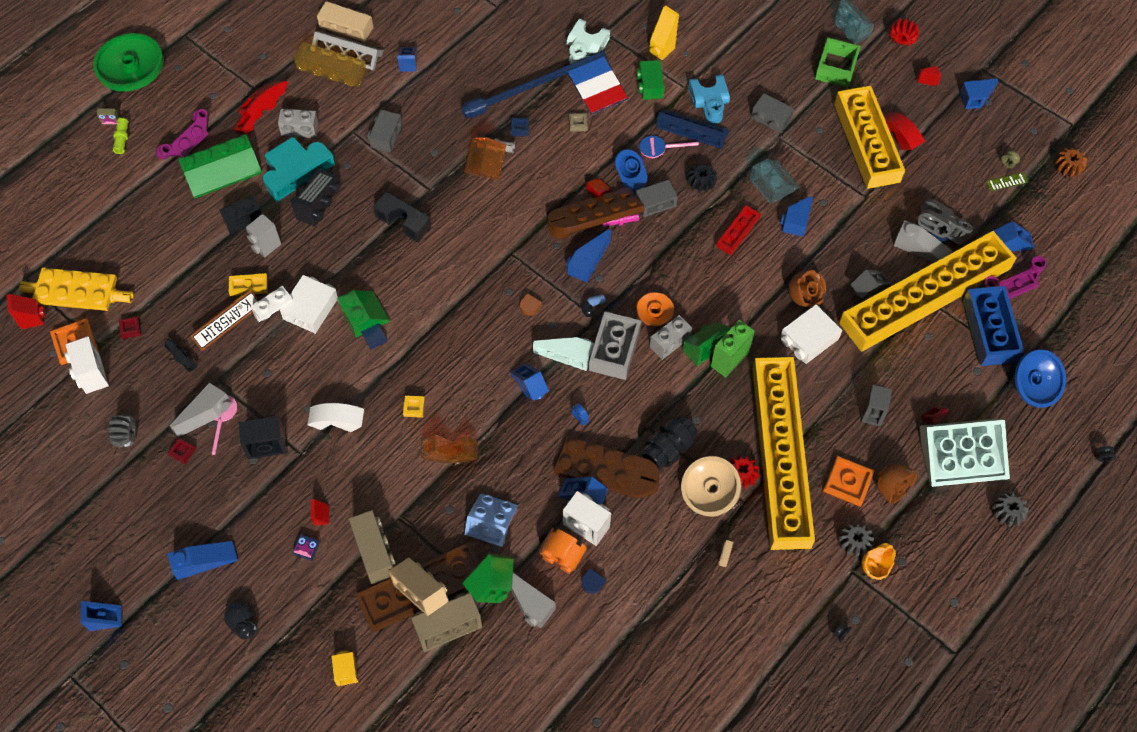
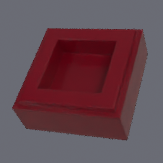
M138 316L119 320L120 336L122 339L141 336L140 319Z
M934 406L922 414L921 418L923 422L937 424L950 414L946 408Z
M178 438L167 454L175 460L186 464L195 452L196 447Z

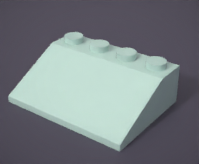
M996 418L920 426L921 446L931 486L1010 479L1005 420Z

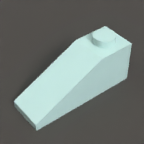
M578 337L537 340L533 343V353L587 371L595 343L589 339Z

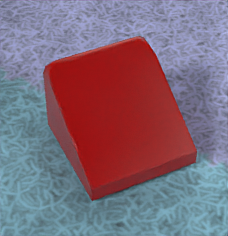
M937 66L921 69L917 82L937 86L941 73Z
M600 178L586 183V190L594 197L602 196L612 190Z
M312 499L311 520L315 526L329 524V506Z

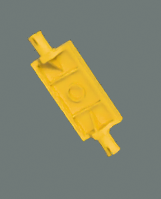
M42 268L37 283L21 281L20 284L23 285H19L21 293H33L32 299H36L42 305L108 311L110 304L116 301L132 303L133 300L130 299L134 297L132 291H119L116 289L117 277L113 274Z

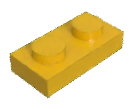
M267 273L229 276L230 296L243 295L248 290H251L254 294L268 293Z

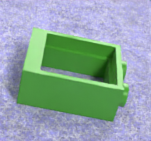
M827 38L815 79L848 88L861 46ZM830 53L852 59L849 71L825 65L827 54Z
M739 320L715 345L711 367L726 378L749 353L755 331Z

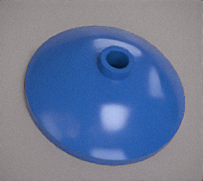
M1033 350L1021 358L1015 371V385L1020 397L1027 404L1038 408L1049 407L1061 398L1066 386V372L1061 360L1055 354L1047 350Z

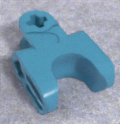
M723 74L715 75L714 86L710 88L700 85L697 78L689 79L688 89L695 109L703 107L706 120L711 124H718L722 121L724 104L730 101L729 91Z

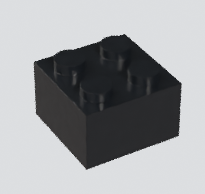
M269 415L261 419L250 418L239 422L240 444L248 460L288 453L286 432L279 416Z

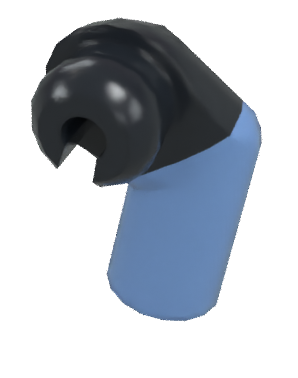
M603 294L586 300L581 308L585 317L593 315L594 311L592 308L595 305L605 303V296Z

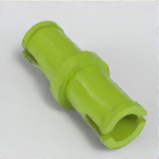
M118 118L116 131L113 135L115 139L113 152L116 154H123L125 152L129 123L125 118Z

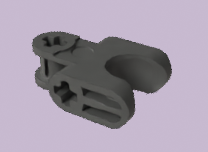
M929 198L922 203V213L918 217V224L938 237H947L954 243L962 245L965 241V235L971 233L973 227L965 220L956 217L950 208L934 199Z

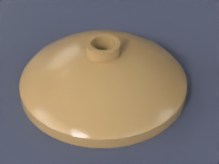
M715 456L700 458L693 462L683 475L681 483L682 496L686 504L700 515L708 517L722 515L732 509L740 497L741 479L739 473L730 462L723 458ZM716 485L717 490L715 492H711V487Z

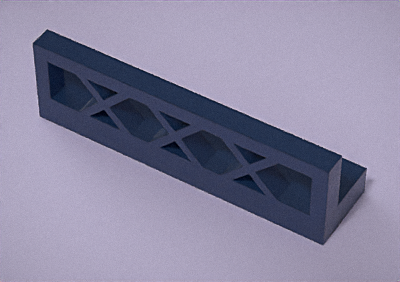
M665 109L657 117L656 128L720 149L723 148L729 134L727 129Z

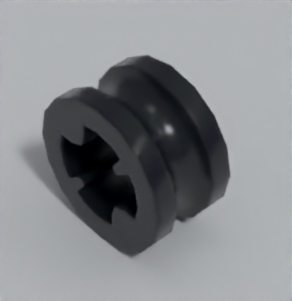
M1110 446L1098 448L1096 450V454L1099 455L1097 460L1099 462L1115 460L1114 448Z
M843 621L832 636L838 637V641L841 642L852 628L847 627Z

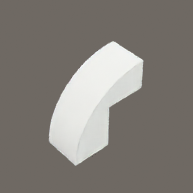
M340 403L318 404L310 407L307 425L320 430L333 425L352 432L362 427L364 409Z

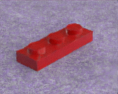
M746 205L719 239L716 247L732 256L758 222L761 214Z

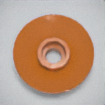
M649 293L639 300L637 314L640 320L647 325L662 326L672 319L674 305L671 299L664 294Z

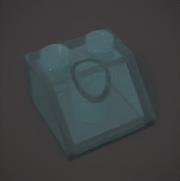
M766 159L752 167L750 180L770 204L800 188L779 161Z

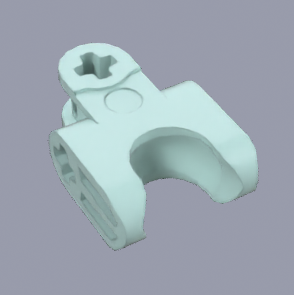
M579 19L567 38V45L570 46L569 63L572 64L603 50L610 39V30L602 28L597 34L586 33V21Z

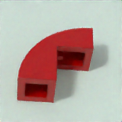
M891 111L884 116L890 132H894L901 150H912L925 142L918 128L903 114Z

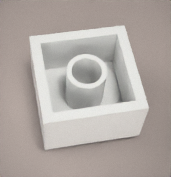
M86 337L66 344L67 352H65V357L72 366L69 372L72 379L76 380L78 388H83L87 394L108 387L100 354L90 338Z
M577 491L563 510V525L595 546L598 545L610 528V510L602 504L598 505L593 502L592 498L585 493L581 494Z

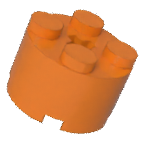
M552 528L539 550L543 560L550 564H553V562L558 563L561 570L570 574L571 571H575L587 548L584 544L581 547L576 544L577 539L559 529L555 532V529Z

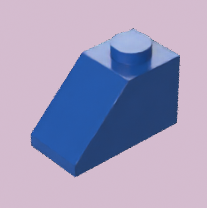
M808 197L788 207L787 214L782 215L780 223L784 225L782 232L804 237L813 197Z
M1013 221L994 230L1011 252L1035 248L1030 232Z
M527 363L510 372L520 389L529 399H541L545 393L549 392L541 372Z
M593 477L566 478L558 496L570 501L578 491L581 494L589 495L593 502L600 505L605 499L608 488Z

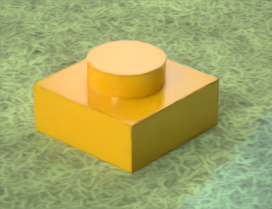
M405 396L404 417H423L425 397Z

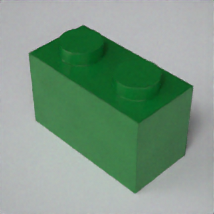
M640 61L639 69H636L637 79H640L638 90L639 93H642L643 100L662 99L664 97V81L661 61Z

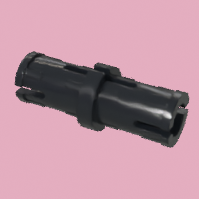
M173 338L165 342L164 347L173 355V359L179 362L187 372H192L197 368L198 364L188 355V351L180 347Z

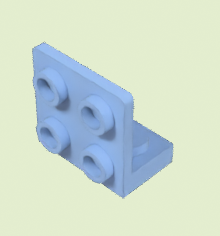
M480 494L467 516L464 535L503 547L508 526L517 511L518 505L490 495Z

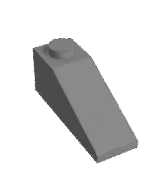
M904 221L894 244L895 247L934 263L952 253V250L924 228L908 221Z
M209 383L169 426L176 436L181 437L219 418L228 410L232 402L225 392Z
M513 573L511 592L526 618L525 621L533 627L538 626L542 628L556 610V603Z

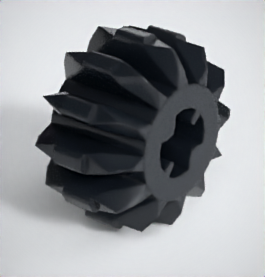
M697 163L696 167L691 166L690 171L687 173L688 186H692V191L697 189L699 193L701 190L707 193L709 189L713 190L714 185L717 183V172L712 170V165L707 167L706 163L703 165Z

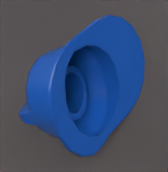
M626 149L621 151L615 160L617 171L625 188H630L635 192L647 183L644 160L633 150Z

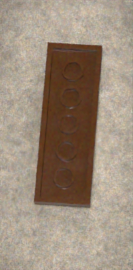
M470 543L421 564L425 572H430L438 583L442 582L445 585L447 598L467 590L463 582L480 565ZM391 578L355 594L372 633L421 611L393 585Z

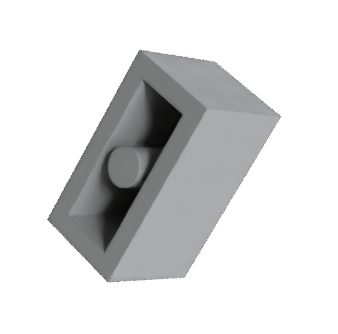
M263 214L246 227L247 238L252 244L250 247L256 254L260 253L265 258L281 245L275 224Z

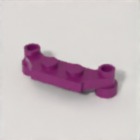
M205 109L196 110L192 114V121L194 123L172 144H163L157 147L155 151L157 158L160 160H166L169 156H181L183 158L209 134L206 131L208 112Z
M1035 256L1030 262L1029 270L1001 282L995 276H988L983 283V288L1006 286L1010 300L1038 288L1040 284L1038 279L1040 273L1045 269L1047 261L1042 256Z

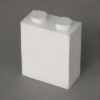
M303 275L290 294L293 301L281 308L280 312L284 320L316 334L337 301L336 289L330 284L320 283L314 277L309 278Z
M815 305L782 330L780 338L782 343L789 347L799 360L807 364L839 340L842 330Z

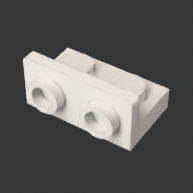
M281 286L251 305V309L255 318L260 322L292 302L293 299L285 288Z

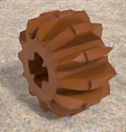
M1073 147L1069 149L1064 148L1056 157L1055 166L1058 167L1057 172L1062 171L1063 176L1068 174L1070 178L1074 175L1078 177L1085 170L1088 158L1084 157L1085 153H1080L1079 149L1074 150Z

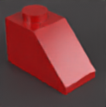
M13 294L7 295L8 312L21 329L44 325L43 317H46L45 308L40 306L36 299Z

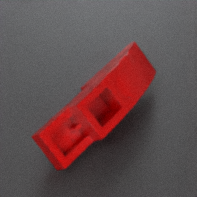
M275 81L255 91L239 108L238 112L242 117L233 130L238 134L250 133L256 120L262 116L263 110L271 111L276 106L279 97L285 93L288 82Z

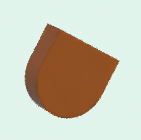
M528 293L520 302V310L527 316L536 314L542 307V302Z

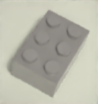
M604 311L589 360V371L626 380L640 334L641 320Z

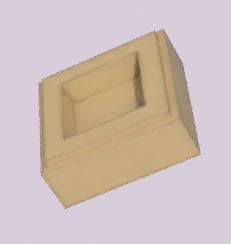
M726 540L719 560L720 566H727L733 545L732 541Z

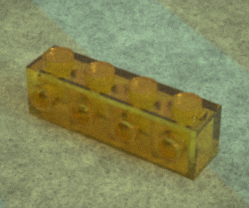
M302 42L294 56L296 68L299 70L330 78L333 81H339L349 86L359 87L367 74L365 61Z

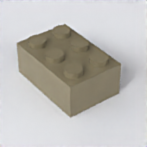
M369 511L349 518L372 587L390 579L389 570L396 565L379 516L374 517L373 511Z
M470 593L457 595L454 600L447 602L429 616L423 611H419L411 618L424 652L482 628L479 611Z

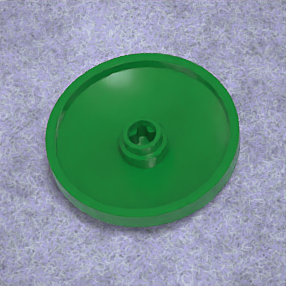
M138 33L123 34L112 38L101 46L94 57L93 69L98 80L105 87L115 91H133L148 85L160 74L164 64V56L159 44L153 38Z

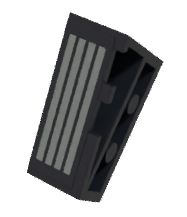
M320 168L307 180L309 184L305 188L301 187L299 189L300 194L290 199L296 220L315 227L323 219L326 208L330 207L333 196L339 192L341 186L338 175Z

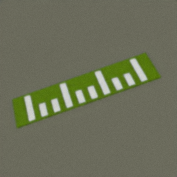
M1023 172L986 182L990 190L994 191L1028 183V180Z

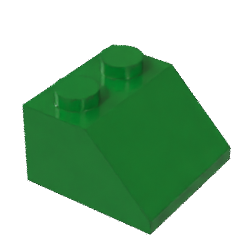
M353 290L337 298L339 308L356 338L362 335L361 331L376 324L382 326L390 322L372 291Z
M716 322L702 326L698 333L695 335L691 334L684 340L683 352L696 366H699L713 356L715 345L725 336L730 328Z
M489 554L468 576L463 585L476 602L501 603L507 598V594L512 589L514 559L512 556Z

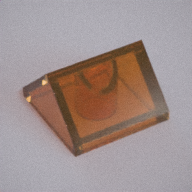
M488 137L472 138L464 173L499 180L507 145Z

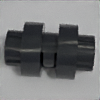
M678 416L676 419L669 418L660 427L661 433L654 432L645 441L646 447L642 452L643 458L655 463L658 469H661L663 466L670 467L679 459L678 451L685 453L694 445L693 438L697 434V429L688 418L684 416Z

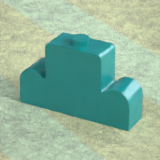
M292 137L265 154L270 171L264 174L263 181L269 195L278 202L306 184L307 180L318 168L326 171L334 166L333 154L320 142L310 144L308 150H305Z

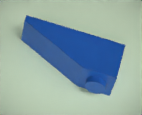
M607 230L576 250L573 257L570 256L566 263L568 275L588 283L611 241V230Z
M233 541L191 546L167 553L171 571L177 580L238 561Z

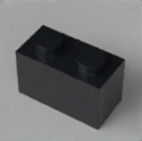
M253 195L219 209L230 235L246 229L250 223L262 215Z

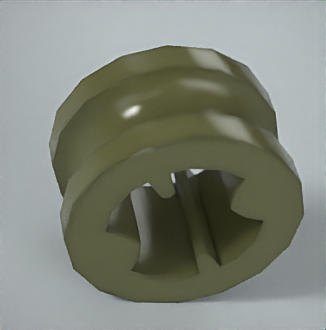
M1009 150L1002 156L1001 161L1006 167L1014 168L1019 163L1020 157L1015 151Z

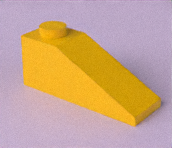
M666 5L662 9L651 37L649 50L652 55L661 60L675 49L679 14Z

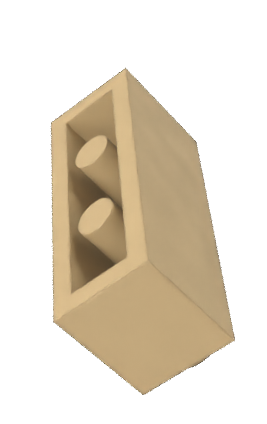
M325 2L317 15L320 28L362 42L366 41L373 29L372 16L334 3Z
M408 557L389 570L393 585L427 616L448 602L445 585L442 582L438 583L430 572H425L419 562L415 563Z

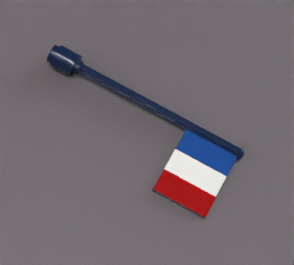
M600 50L596 54L487 99H482L479 96L464 102L461 110L466 119H472L486 113L488 106L565 74L569 75L591 115L628 100V97L606 61L605 51Z

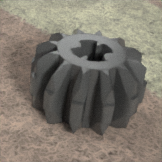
M121 414L112 417V420L109 422L108 436L113 446L124 448L133 445L136 439L137 425H135L136 420L132 415Z
M1013 492L1009 495L1003 493L994 501L995 505L992 507V510L996 512L994 518H1000V524L1006 522L1008 527H1011L1012 524L1018 526L1027 518L1026 514L1029 512V509L1025 507L1027 501H1021V495L1015 497Z
M856 522L854 526L848 524L846 529L841 530L840 534L842 536L839 537V542L843 543L841 550H848L847 556L851 552L854 553L855 558L859 554L864 556L867 551L873 548L871 544H873L874 538L870 537L872 530L866 531V524L859 527L858 522Z

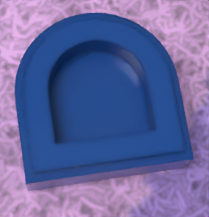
M577 403L572 406L571 413L581 425L587 424L589 417L582 405Z

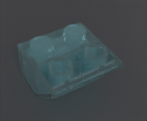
M840 0L835 19L837 27L854 44L870 37L874 24L853 2Z

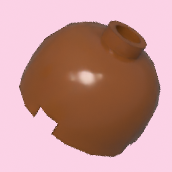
M815 270L798 272L791 279L789 295L797 305L812 308L815 305L819 306L824 300L822 297L823 293H826V282L823 276L817 274Z
M903 464L885 466L878 474L880 477L877 488L884 499L894 504L907 494L905 490L908 485L912 488L917 479V474Z

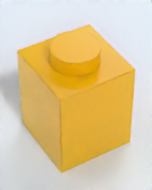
M340 651L337 655H333L332 665L336 685L358 683L356 658L353 652Z

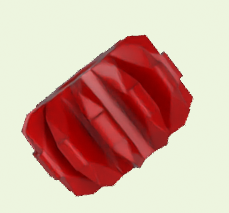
M899 18L898 21H894L892 24L890 37H892V41H896V44L900 43L903 46L905 44L910 46L911 43L916 42L920 28H918L917 23H913V20L909 21L907 18L905 20Z
M739 455L737 460L734 458L730 460V463L739 473L741 485H743L744 489L748 488V484L753 486L755 480L759 478L757 473L759 472V466H754L756 461H749L748 455L745 459H742Z

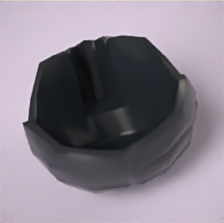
M237 601L228 606L224 613V621L229 629L243 640L254 636L258 627L253 605L246 601Z

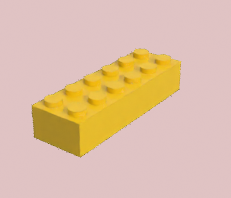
M866 86L839 91L834 106L866 188L901 183L905 168L872 87Z

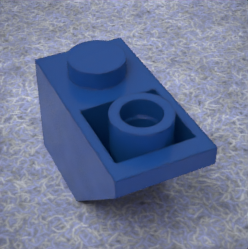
M998 79L964 82L960 91L964 108H982L994 92Z

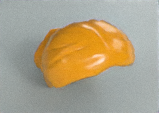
M883 543L865 553L861 561L862 569L870 578L881 580L888 576L896 556L893 546L889 543Z

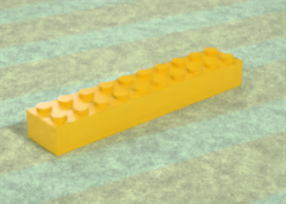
M992 231L843 312L839 324L859 350L863 352L967 293L968 289H976L983 285L988 276L997 277L1010 270L1016 257L996 233Z
M794 357L755 358L752 370L770 549H811L815 536Z

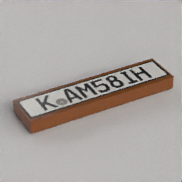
M248 290L189 336L198 348L203 351L253 312L251 305L259 300L251 290Z

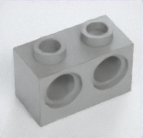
M281 109L278 125L281 136L316 138L319 122L316 111Z
M678 315L651 336L650 348L663 360L684 344V340L691 335L692 327Z

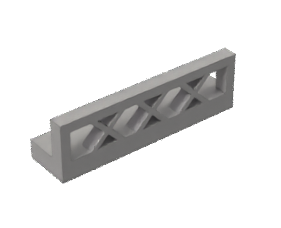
M316 31L310 51L371 70H375L377 58L382 57L383 54L382 49ZM318 40L323 41L327 48L322 51L317 50ZM338 45L342 53L334 55L331 48ZM350 50H354L358 56L354 60H351L347 55V52ZM367 54L372 55L371 65L365 64L362 57Z

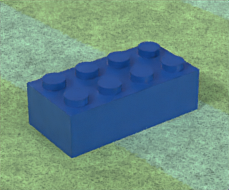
M1006 286L968 289L963 303L980 366L1018 363L1024 354V348Z

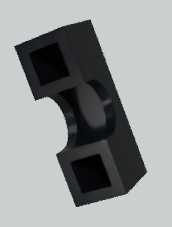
M385 192L373 206L375 217L388 225L395 219H405L402 224L404 234L418 243L431 228L430 217L427 213L418 211L410 203L406 204L396 195Z

